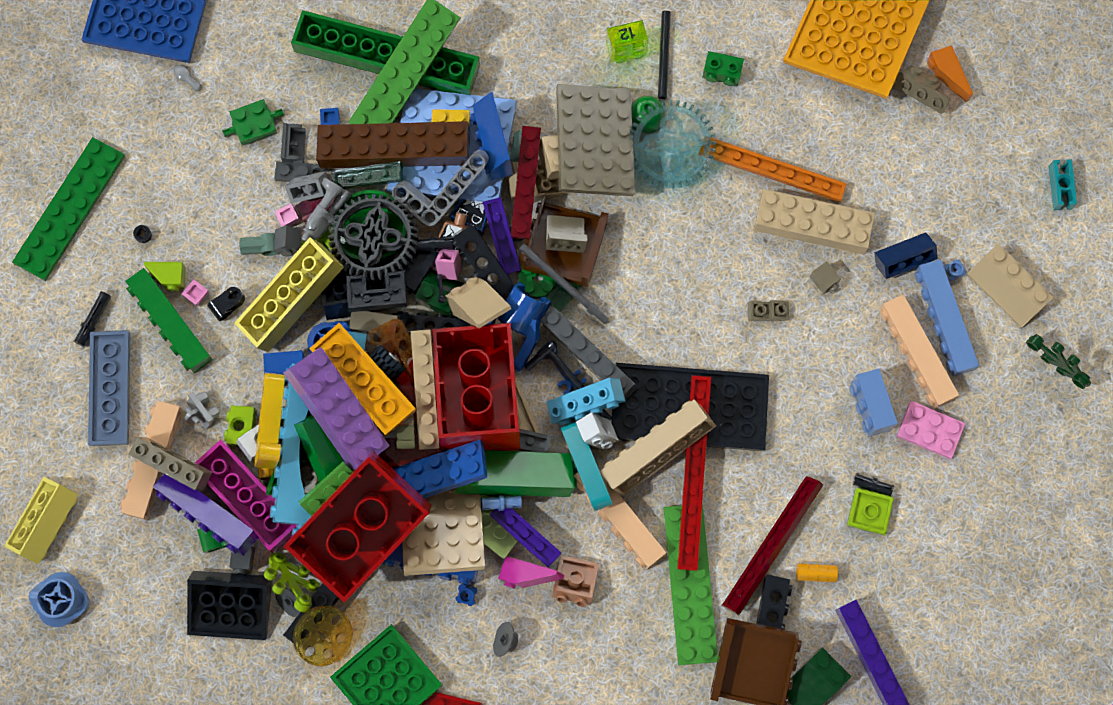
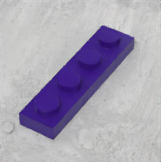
M498 197L484 201V210L500 264L507 274L520 271L521 267L513 238H511V231L502 198Z
M504 508V511L494 509L490 514L492 519L547 568L562 554L512 508Z

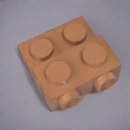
M560 556L557 571L564 574L565 577L562 580L555 581L552 597L556 598V601L560 603H566L567 600L573 601L579 607L591 605L599 563Z

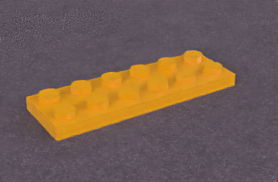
M340 323L309 348L313 352L322 347L369 417L386 436L416 411V408Z

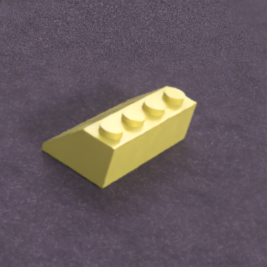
M43 477L4 547L40 564L41 560L46 557L50 544L56 539L59 528L65 523L67 514L76 504L79 494Z

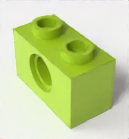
M231 405L230 411H227L226 421L229 422L228 430H225L224 441H227L226 444L229 447H239L236 443L237 439L255 427L257 416L255 407ZM238 423H244V428L241 431H236Z

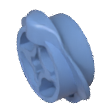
M65 572L50 575L29 592V601L33 609L45 624L52 627H63L85 612L90 605L89 597L79 581L73 575ZM67 586L71 590L72 598L68 596ZM63 598L66 600L55 601L53 599ZM47 601H49L51 604V613L48 609Z

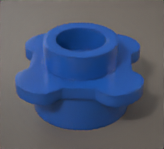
M465 584L459 585V594L456 596L457 603L468 604V606L474 605V596L477 594V588L474 586L466 587Z

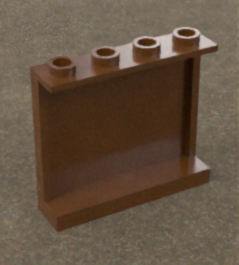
M543 196L542 202H538L535 213L538 214L537 218L532 219L530 240H526L525 244L567 282L588 287L609 214L601 212L600 217L549 204L546 203V197ZM548 215L584 219V234L587 235L584 253L546 250V218ZM522 252L520 262H523L522 270L550 277Z
M727 618L711 686L710 700L718 701L719 697L754 705H788L789 697L786 694L787 690H791L793 678L790 677L792 671H796L797 667L795 655L796 652H800L802 640H799L798 633Z

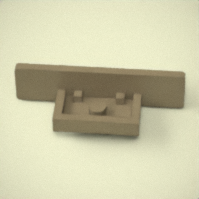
M912 65L904 71H899L893 85L896 89L940 114L945 112L950 102V97L938 91L942 82L938 81L936 77L927 75L920 68Z

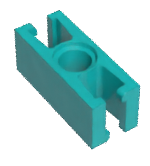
M1067 159L1063 165H1060V169H1064V174L1061 175L1058 170L1060 160H1053L1048 166L1053 210H1061V207L1064 205V202L1061 201V196L1066 195L1067 210H1072L1077 205L1072 159ZM1059 182L1064 183L1066 188L1061 187Z

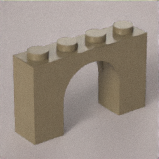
M370 311L351 312L350 329L370 331L377 334L383 341L384 347L393 356H395V350H399L400 339H397V332H401L403 322L400 320V316Z

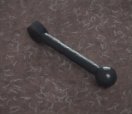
M438 274L436 275L439 287L438 302L445 303L446 297L443 296L442 288L443 276Z

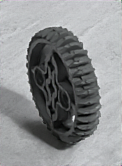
M375 194L372 195V198L365 195L364 200L358 196V202L355 203L351 199L352 205L345 204L346 210H339L341 216L335 215L336 221L331 222L333 228L329 229L331 235L328 236L331 241L329 246L332 248L330 251L344 266L343 270L345 272L349 271L351 276L356 273V275L366 277V280L371 276L372 281H375V277L378 276L379 280L382 281L383 275H388L389 272H396V269L402 271V264L408 266L406 259H413L411 254L416 253L414 245L418 244L415 239H419L418 234H416L418 228L415 227L416 221L412 220L413 215L408 214L409 209H403L404 205L402 203L398 204L396 199L391 202V197L388 196L384 200L382 194L379 198H376ZM373 208L368 212L365 224L351 223L343 229V226L351 216L361 210ZM383 208L394 212L400 217L405 225L407 238H404L400 231L387 228L389 217L382 210ZM353 232H359L357 237H351ZM341 237H344L348 244L360 247L359 260L365 267L356 265L347 258L341 247ZM390 238H397L394 243L388 242ZM402 246H405L402 253L394 261L385 266L372 268L380 262L383 251L396 252Z

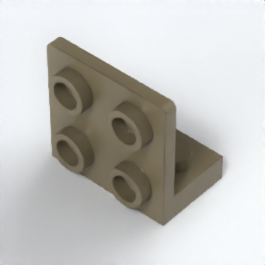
M548 215L546 218V250L584 253L587 243V235L584 234V219Z

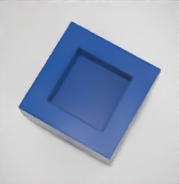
M339 108L320 109L321 125L340 124Z

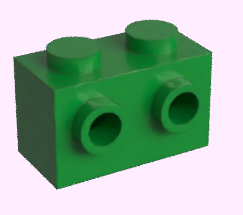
M708 51L702 78L709 82L719 81L727 86H738L744 58Z

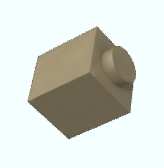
M827 261L810 275L811 280L823 294L828 291L830 293L835 291L839 287L838 283L841 280Z

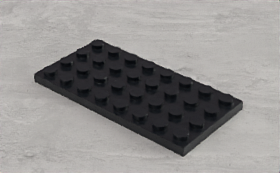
M616 362L615 365L637 387V390L624 403H619L617 408L612 409L611 424L618 440L636 441L640 437H645L651 433L650 430L654 426L664 423L670 414L680 411L683 404L690 400L691 376L693 375L711 377L709 416L716 424V427L707 433L706 447L765 451L769 390L768 374Z

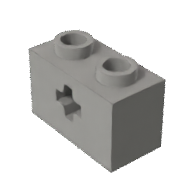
M327 171L293 178L286 184L285 188L291 203L325 196L326 189L323 187L322 181L324 177L329 180Z

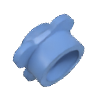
M958 259L944 265V269L947 271L948 278L951 281L966 275V270Z

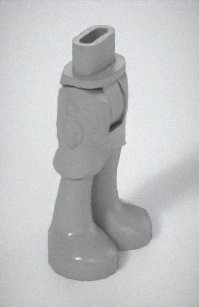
M325 177L322 185L326 189V193L319 205L316 206L314 212L307 219L306 226L303 229L305 233L301 238L304 241H307L309 237L314 240L320 239L329 228L331 222L336 220L335 214L352 196L350 192Z

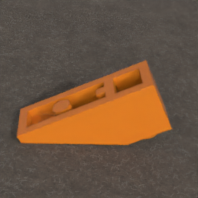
M952 45L932 51L927 60L929 69L933 70L934 75L965 102L969 101L973 92Z

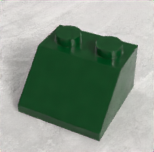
M432 269L422 281L415 295L416 303L451 318L453 312L447 299L445 303L438 302L439 287L436 280L438 273ZM443 279V296L446 297L447 294L451 293L452 289L461 287L465 283L458 280Z

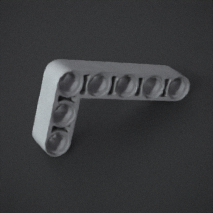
M483 150L475 151L433 201L427 198L410 182L404 180L400 181L393 188L392 195L425 225L434 226L483 170L489 160L488 154ZM476 156L480 157L483 160V164L476 163L474 158ZM463 171H468L471 174V178L464 177ZM451 185H457L459 191H453ZM399 187L406 190L405 195L399 192ZM439 199H445L447 201V205H442ZM413 200H418L421 203V207L415 206ZM428 212L434 213L436 219L429 218Z

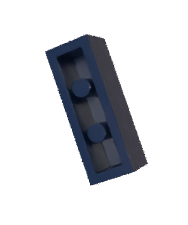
M926 232L874 252L876 267L885 279L938 259L937 245Z

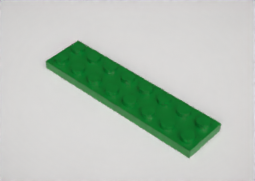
M92 137L12 263L46 282L125 158V155Z

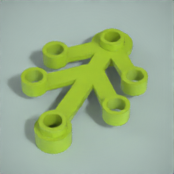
M280 552L271 553L269 556L270 567L266 569L264 577L268 580H274L278 574L277 570L282 573L279 581H276L272 587L273 592L283 594L286 589V583H288L297 598L294 607L300 612H308L312 605V598L304 594L298 584L306 587L311 592H316L320 585L316 579H304L310 574V571L304 565L298 567L290 563L286 556Z

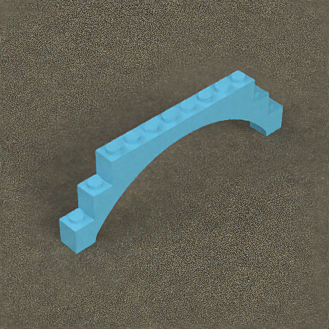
M348 332L365 351L366 334ZM288 381L287 388H284L283 399L286 400L285 407H282L281 419H284L283 427H280L279 439H282L279 466H276L274 478H277V486H273L272 498H275V504L271 506L270 518H273V523L296 525V528L292 530L293 535L311 516L299 504L305 493L299 465L300 438L294 427V424L306 418L309 409Z

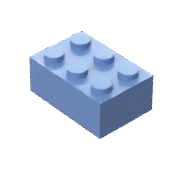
M880 369L857 374L849 388L851 395L856 398L857 403L855 407L857 413L862 416L863 422H861L864 433L871 437L891 431L898 423Z

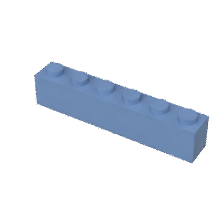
M941 259L919 265L915 272V278L917 283L921 284L923 300L927 301L928 315L930 318H933L935 324L933 326L934 332L941 341V352L946 355L948 360L946 361L948 371L952 372L953 376L977 369L979 364Z

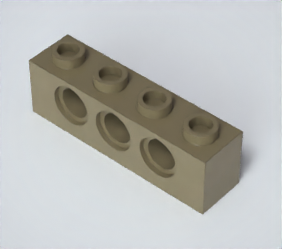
M136 437L128 454L194 490H204L212 474V471L147 437Z

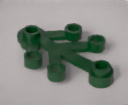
M1037 334L1030 336L1026 341L1027 346L1033 351L1038 352L1041 349L1044 352L1040 356L1041 359L1048 364L1058 366L1056 371L1062 376L1072 378V382L1077 387L1085 389L1091 385L1089 375L1081 372L1078 367L1080 359L1071 354L1066 360L1062 353L1065 350L1062 344L1055 342L1051 347V351L1043 344L1044 339Z

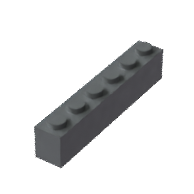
M554 306L540 319L543 326L600 381L607 378L620 379L625 401L637 390L635 383Z

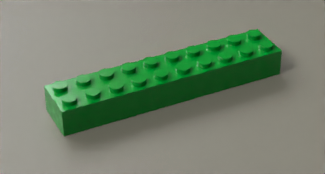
M302 10L291 45L296 53L379 74L403 36ZM442 47L418 85L443 92L471 95L480 68L479 56Z

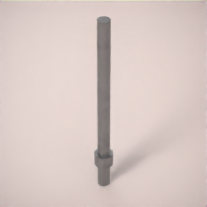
M525 243L520 246L519 249L580 302L591 316L594 315L603 324L609 320L594 302L591 303Z

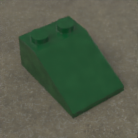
M822 647L791 677L793 678L792 688L787 690L786 694L789 697L788 702L791 705H823L852 676Z

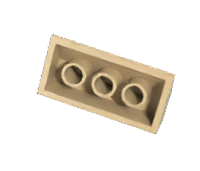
M999 244L967 273L1021 328L1053 298Z

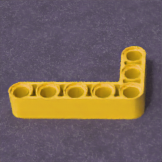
M264 374L255 467L275 469L279 462L281 444H278L285 382V375Z

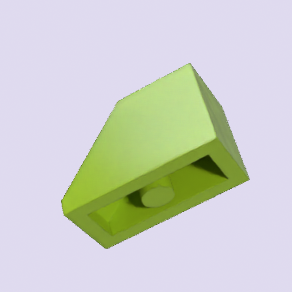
M144 261V266L165 289L171 292L184 289L186 267L182 262Z

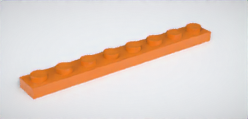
M704 136L698 154L837 202H841L847 183L708 136Z

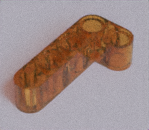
M392 319L371 329L367 333L368 343L372 346H378L389 341L399 362L406 369L404 372L410 384L415 388L414 374H412L414 370L407 364L410 357L413 358L411 337L403 322L399 319ZM391 323L397 324V333L390 331ZM375 331L381 334L379 342H375L372 338ZM401 340L407 343L405 351L400 350L398 346Z

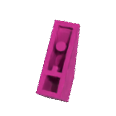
M506 556L498 579L505 582L504 586L515 589L516 586L525 588L562 580L565 575L557 570Z

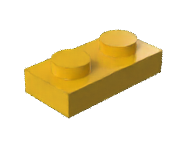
M432 110L431 122L468 121V125H470V110Z

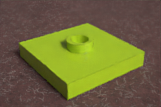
M855 488L846 526L885 536L894 497Z

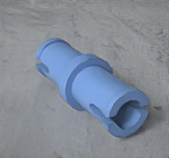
M498 495V497L480 499L481 510L499 509V511H504V508H521L522 506L520 495L509 497Z

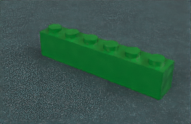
M142 268L125 281L129 286L126 288L132 297L136 296L139 299V302H137L138 306L143 312L148 311L150 314L148 319L154 327L156 325L159 326L161 329L159 334L165 341L169 340L171 342L170 349L176 356L180 355L182 357L181 364L187 371L191 369L193 373H196L213 360L145 268Z

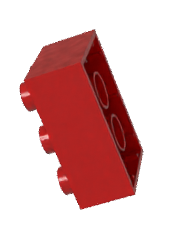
M511 323L484 325L481 328L466 326L432 329L438 433L441 452L477 440H481L484 443V450H520Z
M372 451L290 537L284 548L345 603L430 513L432 505L381 457Z

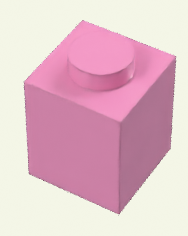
M440 250L435 260L437 273L441 274L443 279L457 280L462 269L459 251Z

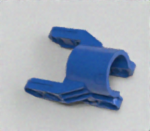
M520 282L514 285L508 298L505 300L510 305L511 310L496 318L502 324L511 323V330L527 337L514 360V370L518 372L522 371L539 341L540 319L547 313L552 303L547 297H541L540 300H536L526 295L524 291L526 286ZM496 319L492 320L486 325H493Z

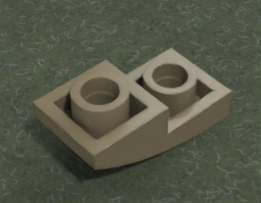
M789 301L748 302V321L789 320Z

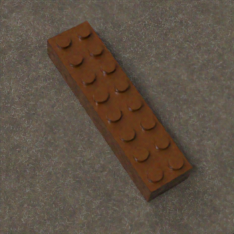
M468 121L318 125L316 161L320 169L464 165L470 158V128Z

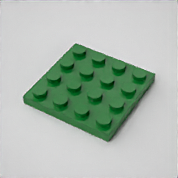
M392 624L330 676L352 705H421L443 686Z

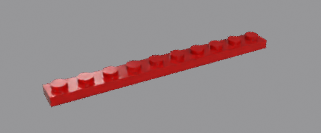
M692 375L689 401L695 400L709 415L711 377ZM707 434L686 449L677 570L697 571Z

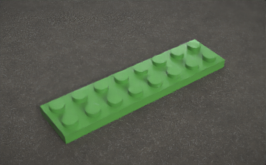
M426 0L350 118L349 123H394L461 17L436 0Z
M703 504L697 571L677 570L682 506L664 507L678 666L717 663L718 654Z

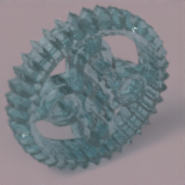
M663 100L661 101L662 107L654 103L655 110L648 106L647 108L650 113L647 114L645 111H642L641 113L645 116L643 119L639 116L636 117L640 121L639 125L634 122L632 124L637 127L636 131L630 129V133H633L634 137L629 138L633 141L631 146L635 155L634 162H638V164L634 165V168H642L638 174L641 175L645 172V180L649 176L652 177L650 180L651 184L654 183L655 179L658 180V187H660L661 182H664V188H667L668 183H671V188L674 189L675 183L678 182V186L681 188L682 181L688 186L689 181L687 179L691 178L693 182H696V179L693 177L694 175L701 178L702 175L699 171L707 172V169L703 166L704 164L711 165L707 161L708 158L714 159V156L709 155V152L716 151L715 148H710V144H716V141H710V138L715 137V134H709L708 132L713 130V126L706 127L710 120L704 122L702 120L706 115L704 113L700 117L697 115L700 112L699 108L693 112L694 105L692 104L687 109V102H683L681 107L679 106L680 100H676V106L672 105V100H669V106H666ZM674 111L684 113L694 119L702 130L704 140H701L696 133L683 132L682 121L674 114ZM668 112V115L664 116L660 122V133L649 134L640 143V135L646 123L654 116ZM669 120L676 122V128L672 131L666 128V123ZM665 132L667 134H676L678 132L680 137H686V139L677 140L675 136H667L666 140H657V138H663ZM689 138H692V141L698 143L692 145V149H689V146L683 144L689 142ZM670 139H673V142L679 143L672 150L669 146L664 145L669 143ZM651 140H654L655 143L661 144L656 146L655 150H652L651 147L645 146L648 143H651ZM701 146H704L703 155L696 167L690 172L676 177L675 174L683 168V156L696 154L701 149ZM642 148L649 156H661L662 169L670 174V176H661L649 169L644 163L639 149ZM679 148H686L685 151L679 152V156L669 154L665 157L664 152L657 151L658 149H666L669 153H675ZM670 158L677 160L675 168L667 166V161Z

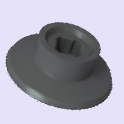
M286 588L283 594L275 593L279 606L288 615L297 617L300 611L294 607L297 598L292 589Z
M510 622L502 623L496 631L493 651L497 657L504 656L508 651L512 652L517 647L518 634L514 632Z

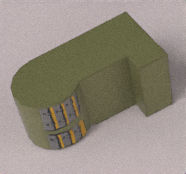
M414 414L410 415L397 427V449L415 448Z

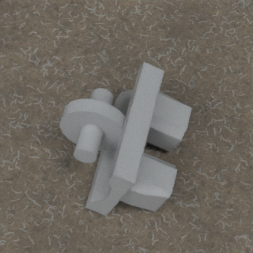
M194 392L190 393L187 400L189 406L185 408L188 413L184 417L187 422L193 420L195 424L201 421L206 429L210 428L212 422L219 417L218 409L212 406L206 410L203 405L209 402V398L205 392L196 395Z

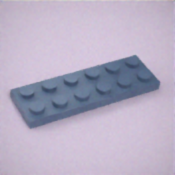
M128 330L90 332L89 446L129 445L130 332Z

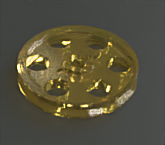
M318 606L307 611L298 621L293 634V644L297 654L304 661L314 666H327L335 663L344 656L350 647L353 635L351 622L343 612L332 606ZM322 613V620L319 623H314V616ZM337 615L340 616V622L337 625H332V619ZM304 629H309V635L302 639L300 637L301 632ZM316 630H318L321 633H324L326 638L329 639L330 642H328L326 639L321 638L320 634L316 632ZM344 633L345 640L337 643L338 635ZM314 647V653L311 656H306L307 648ZM327 649H332V655L327 659L324 658V652Z

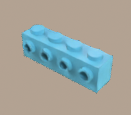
M607 378L547 401L551 423L560 424V427L571 424L573 420L578 421L591 412L600 414L605 408H617L619 403L625 401L620 379Z

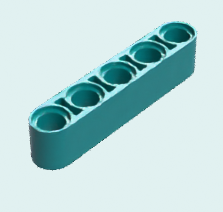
M576 422L561 427L594 512L612 505L613 503L589 444L583 441Z

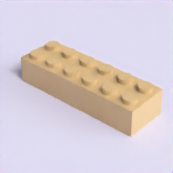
M763 189L753 231L864 255L868 249L875 213Z
M695 400L686 402L680 411L670 414L664 423L654 426L650 430L651 433L637 439L634 443L635 445L631 448L621 451L619 457L614 461L607 462L600 472L612 490L625 496L715 428L716 424L704 408Z

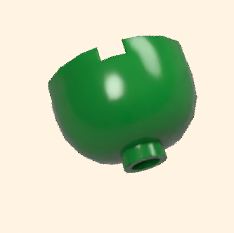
M644 95L632 102V127L636 131L650 134L662 127L665 120V109L657 98Z

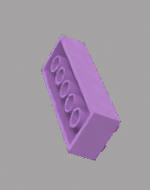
M322 347L283 372L352 471L372 451L378 455L390 446Z

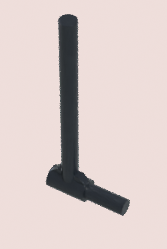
M552 339L539 349L537 354L524 365L530 371L542 359H551L577 390L585 387L556 354L558 346ZM603 409V412L599 415L603 418L611 420L612 417L605 409Z

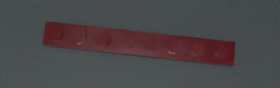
M808 476L804 478L723 602L722 606L725 609L740 615L823 487L820 481Z

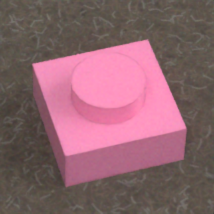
M292 203L275 211L281 226H292L301 221Z
M193 279L182 292V295L198 307L210 292Z

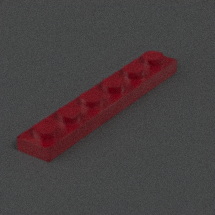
M522 126L511 238L530 240L541 127Z

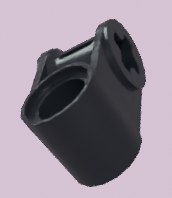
M229 287L222 294L211 300L207 307L218 321H223L245 302V295L239 288ZM233 294L237 295L238 298L236 300L233 299Z

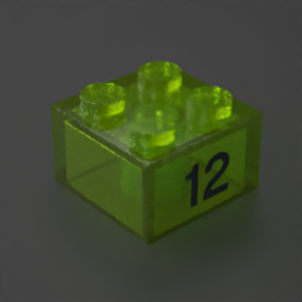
M643 20L607 28L606 46L611 63H623L627 59H640L647 55L648 37Z

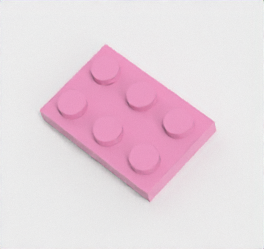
M910 401L896 437L945 458L952 459L965 423Z

